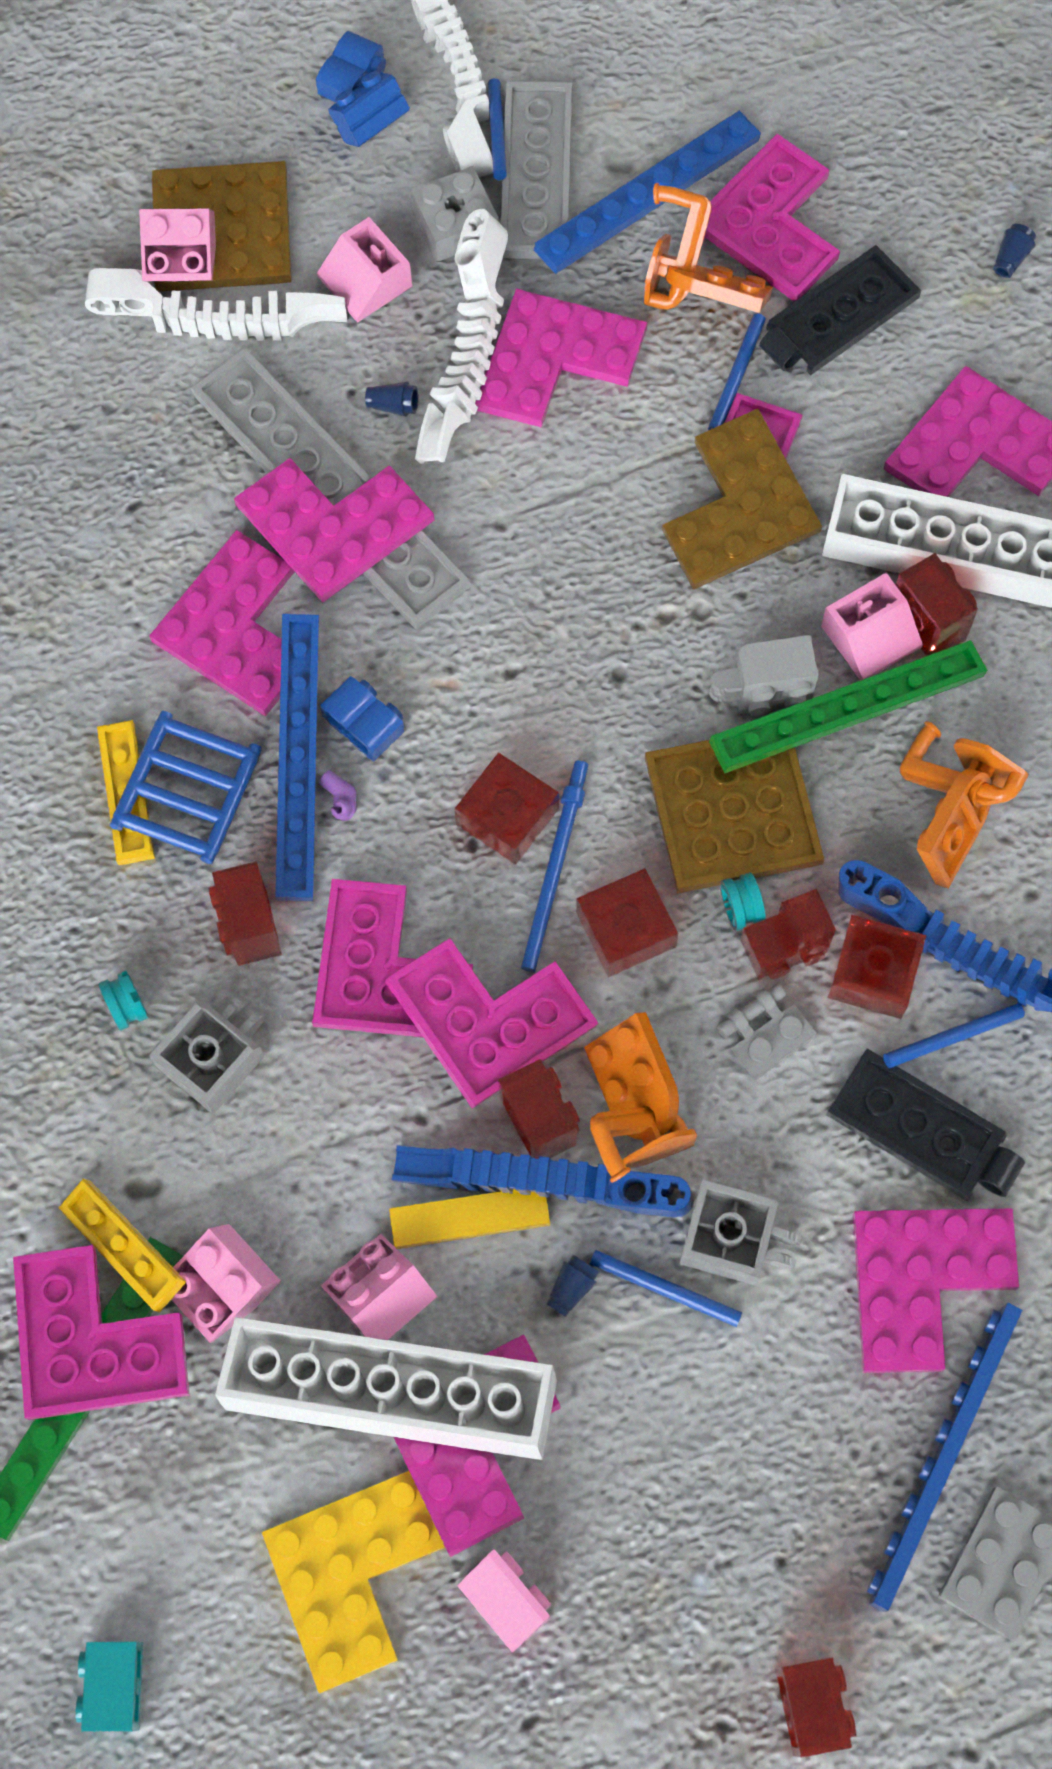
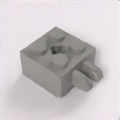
M473 166L410 189L413 215L437 262L455 256L466 218L473 211L485 209L499 222V218Z
M811 635L744 644L738 652L736 668L724 669V671L719 670L712 675L710 680L711 687H709L710 698L721 703L722 701H737L739 715L749 714L753 717L764 716L770 713V711L785 709L812 699L819 674Z
M242 995L235 998L221 1014L205 1001H198L149 1054L156 1068L213 1115L264 1058L260 1046L252 1041L250 1037L263 1023L266 1015L258 1009L248 1017L239 1029L232 1024L247 1006L248 1000ZM204 1053L214 1055L208 1061H202L201 1059Z
M702 1179L679 1264L756 1286L763 1263L785 1269L795 1268L796 1259L790 1255L767 1250L769 1239L791 1246H799L802 1235L773 1226L778 1201ZM726 1225L734 1227L733 1234L739 1237L737 1239L733 1237L732 1240L725 1239L724 1234L719 1232V1228L724 1231Z

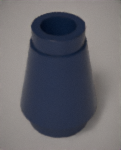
M1016 223L1010 229L1005 230L993 267L995 273L1005 278L1012 277L1013 273L1036 245L1034 241L1036 234L1032 229L1023 224Z
M407 381L367 387L365 404L367 408L407 417L408 414H415L418 408V388L416 385H410Z
M572 1255L568 1262H563L546 1304L566 1317L569 1311L597 1283L595 1278L599 1271L575 1255Z

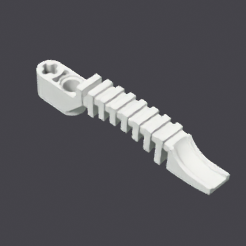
M410 0L421 30L425 29L423 36L425 43L436 40L434 47L437 53L445 50L443 56L445 62L449 63L452 61L450 71L452 75L455 74L454 82L456 87H458L454 89L458 99L455 107L457 115L452 124L443 126V135L456 172L473 166L479 178L493 174L492 155L479 125L480 122L490 120L486 86L482 80L478 60L473 53V46L469 42L466 29L463 30V22L458 17L455 5L450 6L448 0Z
M477 209L466 218L456 249L454 260L458 265L466 299L465 303L459 302L457 310L469 321L458 320L456 326L466 336H456L454 344L462 351L452 352L451 360L457 366L447 365L445 373L450 378L441 377L438 384L441 388L432 387L430 395L445 412L443 414L433 403L428 404L415 457L420 464H424L425 461L436 460L445 462L453 433L460 425L470 423L471 415L476 414L478 407L475 405V402L481 399L483 393L480 390V385H485L487 379L484 371L489 370L491 364L488 360V355H492L495 348L491 344L498 334L495 325L500 324L502 317L497 312V308L502 307L504 299L496 292L495 283L508 241V232L485 209Z
M95 268L88 274L85 306L89 311L101 315L152 316L157 333H166L167 324L172 329L173 334L182 336L183 332H189L190 337H199V333L206 334L207 339H215V335H222L223 340H232V336H239L240 341L248 340V336H255L256 341H265V337L272 336L273 341H280L281 336L293 337L301 328L311 323L323 321L347 322L345 297L301 292L286 293V313H281L277 291H268L269 314H264L261 297H252V314H247L245 300H236V313H230L228 301H220L218 313L214 312L212 300H204L203 311H199L196 297L188 296L187 308L183 306L180 291H172L171 297H163L152 286L153 281H143L142 270Z

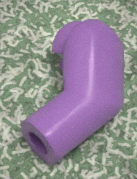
M331 770L326 771L321 777L319 785L333 794L332 815L338 820L347 821L354 816L357 810L356 790Z

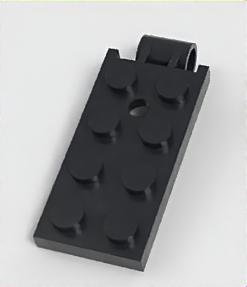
M875 245L771 318L766 325L768 332L760 341L759 346L782 371L791 369L802 358L808 364L806 371L811 376L919 299L921 289ZM820 324L823 325L826 328V330L819 332L814 330L813 327L815 325Z
M868 1048L826 1114L831 1119L967 1202L973 1195L972 1191L977 1182L989 1192L1000 1197H1006L1025 1165L1024 1159L1017 1153L999 1146L1007 1137L1006 1131L898 1066L888 1068L883 1057ZM944 1137L951 1138L955 1144L954 1149L950 1151L944 1150L940 1145L941 1139Z

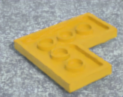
M410 1471L262 1532L319 1694L398 1661L369 1580L445 1548Z

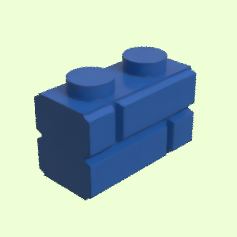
M379 71L368 73L361 79V86L354 91L352 89L346 90L335 98L337 103L331 106L328 112L346 144L360 147L409 111V105L404 95L401 94V89L392 74Z

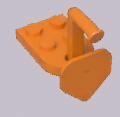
M655 183L653 187L655 204L669 202L690 208L678 257L667 255L671 235L665 233L656 242L645 281L644 305L669 310L680 304L686 295L691 292L760 312L769 302L773 290L772 286L765 285V279L753 275H746V279L733 275V270L723 266H713V269L697 265L712 211L710 200L697 193ZM661 276L666 277V281L671 284L669 295L655 292Z
M925 721L924 727L914 739L900 765V774L907 781L947 793L945 798H941L937 803L935 816L929 827L920 834L916 849L935 884L949 889L985 823L990 805L1008 802L1015 798L1021 791L1029 774L991 746L965 738L957 739L954 744V749L965 769L964 771L959 772L923 761L922 759L935 738L941 737L940 730L930 721Z
M646 1012L635 1013L584 1047L610 1110L599 1112L592 1116L590 1119V1130L604 1165L611 1176L610 1181L612 1183L629 1173L633 1167L653 1163L695 1145L697 1133L695 1129H688L684 1120L678 1115V1089ZM627 1135L643 1141L644 1146L622 1160L613 1137Z

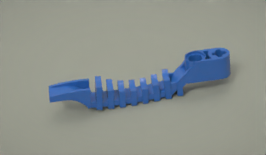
M851 860L841 867L838 892L845 903L897 929L902 934V941L910 944L913 940L918 945V950L925 954L927 952L935 955L934 959L941 963L944 961L950 963L952 969L958 972L960 970L966 972L967 977L974 981L979 979L984 982V986L990 989L997 988L1000 990L1001 995L1007 998L1012 996L1017 999V1003L1025 1007L1028 1004L1037 1011L1052 1013V968L1048 973V978L1042 976L1041 961L1033 958L1029 968H1026V957L1017 953L1012 961L1009 959V950L1000 946L996 953L992 950V942L984 939L982 944L976 942V934L969 930L966 935L959 933L960 924L952 920L949 927L943 924L944 913L937 909L934 913L927 910V907L903 882L864 861ZM856 880L861 881V882H857V883L855 884V886L850 885V884H854V883L856 882ZM890 895L898 899V903L887 905L880 899Z
M397 1145L394 1174H392L394 1182L460 1189L462 1185L468 1190L480 1192V1187L486 1192H496L497 1187L503 1193L513 1194V1189H515L520 1194L531 1195L532 1191L536 1192L540 1197L549 1198L550 1194H554L560 1200H568L569 1196H573L578 1203L588 1204V1201H595L597 1204L633 1213L673 1218L688 1214L694 1203L693 1193L688 1183L683 1178L677 1176L630 1171L612 1183L610 1181L611 1176L604 1164H598V1167H595L583 1161H578L577 1164L571 1163L567 1159L553 1161L549 1157L540 1156L539 1159H536L531 1155L520 1154L519 1157L507 1152L495 1154L489 1150L477 1152L469 1148H464V1151L457 1148L428 1149ZM633 1184H642L646 1187L645 1195L639 1201L632 1202L626 1199V1191ZM674 1189H679L684 1199H677L676 1205H671L665 1196L672 1195Z

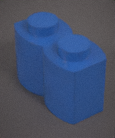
M348 30L341 37L333 54L324 62L316 77L318 95L336 102L335 98L340 93L349 89L354 91L361 86V79L368 73L373 71L383 73L386 67L383 46Z
M350 676L320 705L321 714L331 726L348 738L365 756L375 761L404 733L402 721L404 717L393 704L387 703L385 705L376 699L377 692L367 681L362 679L359 682Z

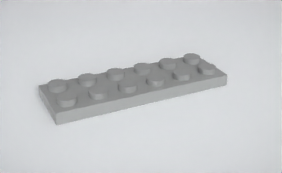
M506 81L504 141L507 176L502 180L501 225L508 232V241L503 258L541 259L534 251L535 242L569 221L572 82Z

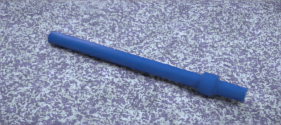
M577 760L574 762L569 785L565 786L561 797L563 808L521 969L524 971H536L577 809L582 807L586 793L583 790L589 764L584 761Z

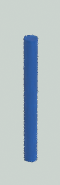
M492 78L488 81L493 177L496 180H503L507 176L501 82L496 78Z
M755 313L752 316L708 426V431L725 423L766 321L762 314Z
M1020 1003L1011 1005L885 1053L883 1055L884 1062L888 1068H892L1021 1019L1025 1016L1024 1009Z
M595 1250L590 1261L592 1266L734 1327H737L742 1316V1312L598 1250Z

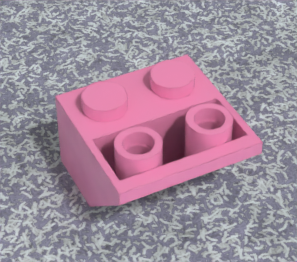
M139 209L143 281H210L213 279L216 249L214 211L210 209Z
M370 217L340 236L317 272L318 278L334 296L345 297L346 310L357 323L412 287L410 262Z
M887 573L825 608L821 627L860 681L874 676L922 648L923 644L909 604Z
M230 1224L209 1228L173 1267L186 1283L171 1300L211 1343L233 1327L235 1317L244 1318L256 1309L281 1280Z
M382 1234L378 1235L374 1240L367 1242L358 1254L344 1266L333 1271L329 1279L320 1285L364 1337L389 1340L438 1297L415 1266Z
M493 1549L457 1586L512 1652H515L550 1619V1615L546 1610L551 1606V1603L535 1584L527 1589L519 1579L524 1573L522 1568L507 1551L500 1556Z

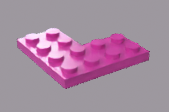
M776 134L710 201L712 211L705 238L760 278L765 279L767 283L792 301H797L839 259L840 250L792 217L798 208L828 179L829 169L779 134Z
M516 289L493 351L489 370L485 374L487 377L485 385H481L480 388L483 392L481 399L475 402V405L478 407L477 411L542 428L561 370L628 387L647 331V322Z
M965 366L885 461L883 469L914 490L950 497L977 462L983 459L1037 496H1040L1052 481V421Z
M291 458L234 498L235 504L322 603L435 521L434 513L390 465L334 506Z
M236 530L149 635L151 642L266 717L280 699L282 639L255 623V621L295 572L285 560Z
M332 879L312 1020L313 1027L423 1037L385 982L387 977L416 960L399 957L407 897L406 885ZM469 964V966L473 970V964Z
M451 938L390 975L385 981L472 1109L599 1024L556 961L493 1001Z
M1013 1208L854 1211L853 1213L863 1373L943 1372L945 1370L940 1291L1017 1290L1019 1288Z
M93 1245L13 1257L25 1419L32 1420L190 1396L183 1319L180 1312L102 1324L96 1248Z
M524 1334L484 1354L539 1363ZM555 1394L551 1413L561 1409ZM394 1437L450 1557L524 1519L522 1511L492 1452Z

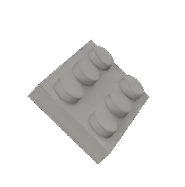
M998 1486L994 1487L938 1597L1010 1641H1015L1052 1568V1518Z

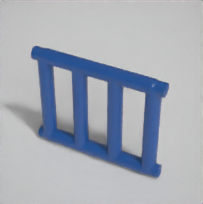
M161 711L109 826L118 831H122L123 827L201 855L200 859L203 862L213 864L258 762L262 747L253 743L249 747L173 720L171 713ZM166 733L242 760L235 778L159 751ZM152 764L228 791L221 810L146 783L145 780ZM138 795L215 823L207 842L130 814Z

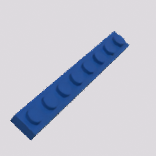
M740 110L535 242L534 251L557 274L664 204L665 202H660L659 204L654 202L653 187L655 183L685 190L757 143L761 132Z
M282 614L275 900L313 901L319 615Z
M1010 1303L1004 1305L1000 1311L993 1309L984 1327V1331L989 1333L984 1347L976 1346L967 1367L973 1369L968 1383L966 1384L961 1381L953 1395L951 1404L957 1406L951 1420L943 1419L934 1440L940 1443L934 1458L929 1455L926 1457L919 1471L918 1478L923 1480L917 1495L910 1493L904 1504L901 1516L905 1517L906 1521L900 1533L893 1531L886 1544L884 1554L888 1555L889 1559L883 1572L876 1569L869 1582L866 1592L872 1596L868 1605L881 1612L889 1611L1023 1311Z

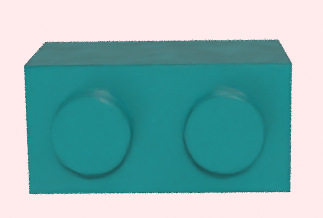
M86 1642V1651H81L78 1659L79 1678H84L83 1696L77 1697L75 1708L76 1722H82L81 1732L139 1731L143 1642Z

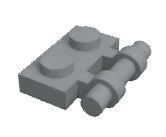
M778 983L767 991L765 989L759 991L754 995V1000L741 1010L735 1008L726 1015L727 1019L716 1027L724 1039L734 1032L740 1036L742 1041L733 1046L732 1052L755 1081L816 1038L817 1032L795 1004H792L782 1012L776 1006V1003L786 996V992ZM763 1012L769 1021L756 1031H753L748 1022Z

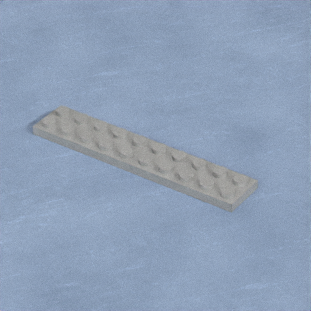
M246 348L191 388L193 396L267 473L291 458L333 506L371 479ZM422 530L363 573L416 630L471 587L470 580Z

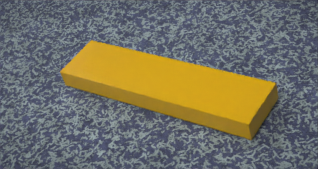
M133 720L97 726L110 820L113 818L116 807L140 757ZM138 795L130 814L149 820L146 798ZM123 827L122 831L112 829L118 865L155 859L152 837Z
M83 1178L58 1207L154 1311L161 1312L186 1283L179 1273L91 1180Z
M513 1189V1194L500 1191L389 1208L393 1243L396 1249L550 1226L547 1198L540 1197L536 1192L532 1191L531 1195H523Z

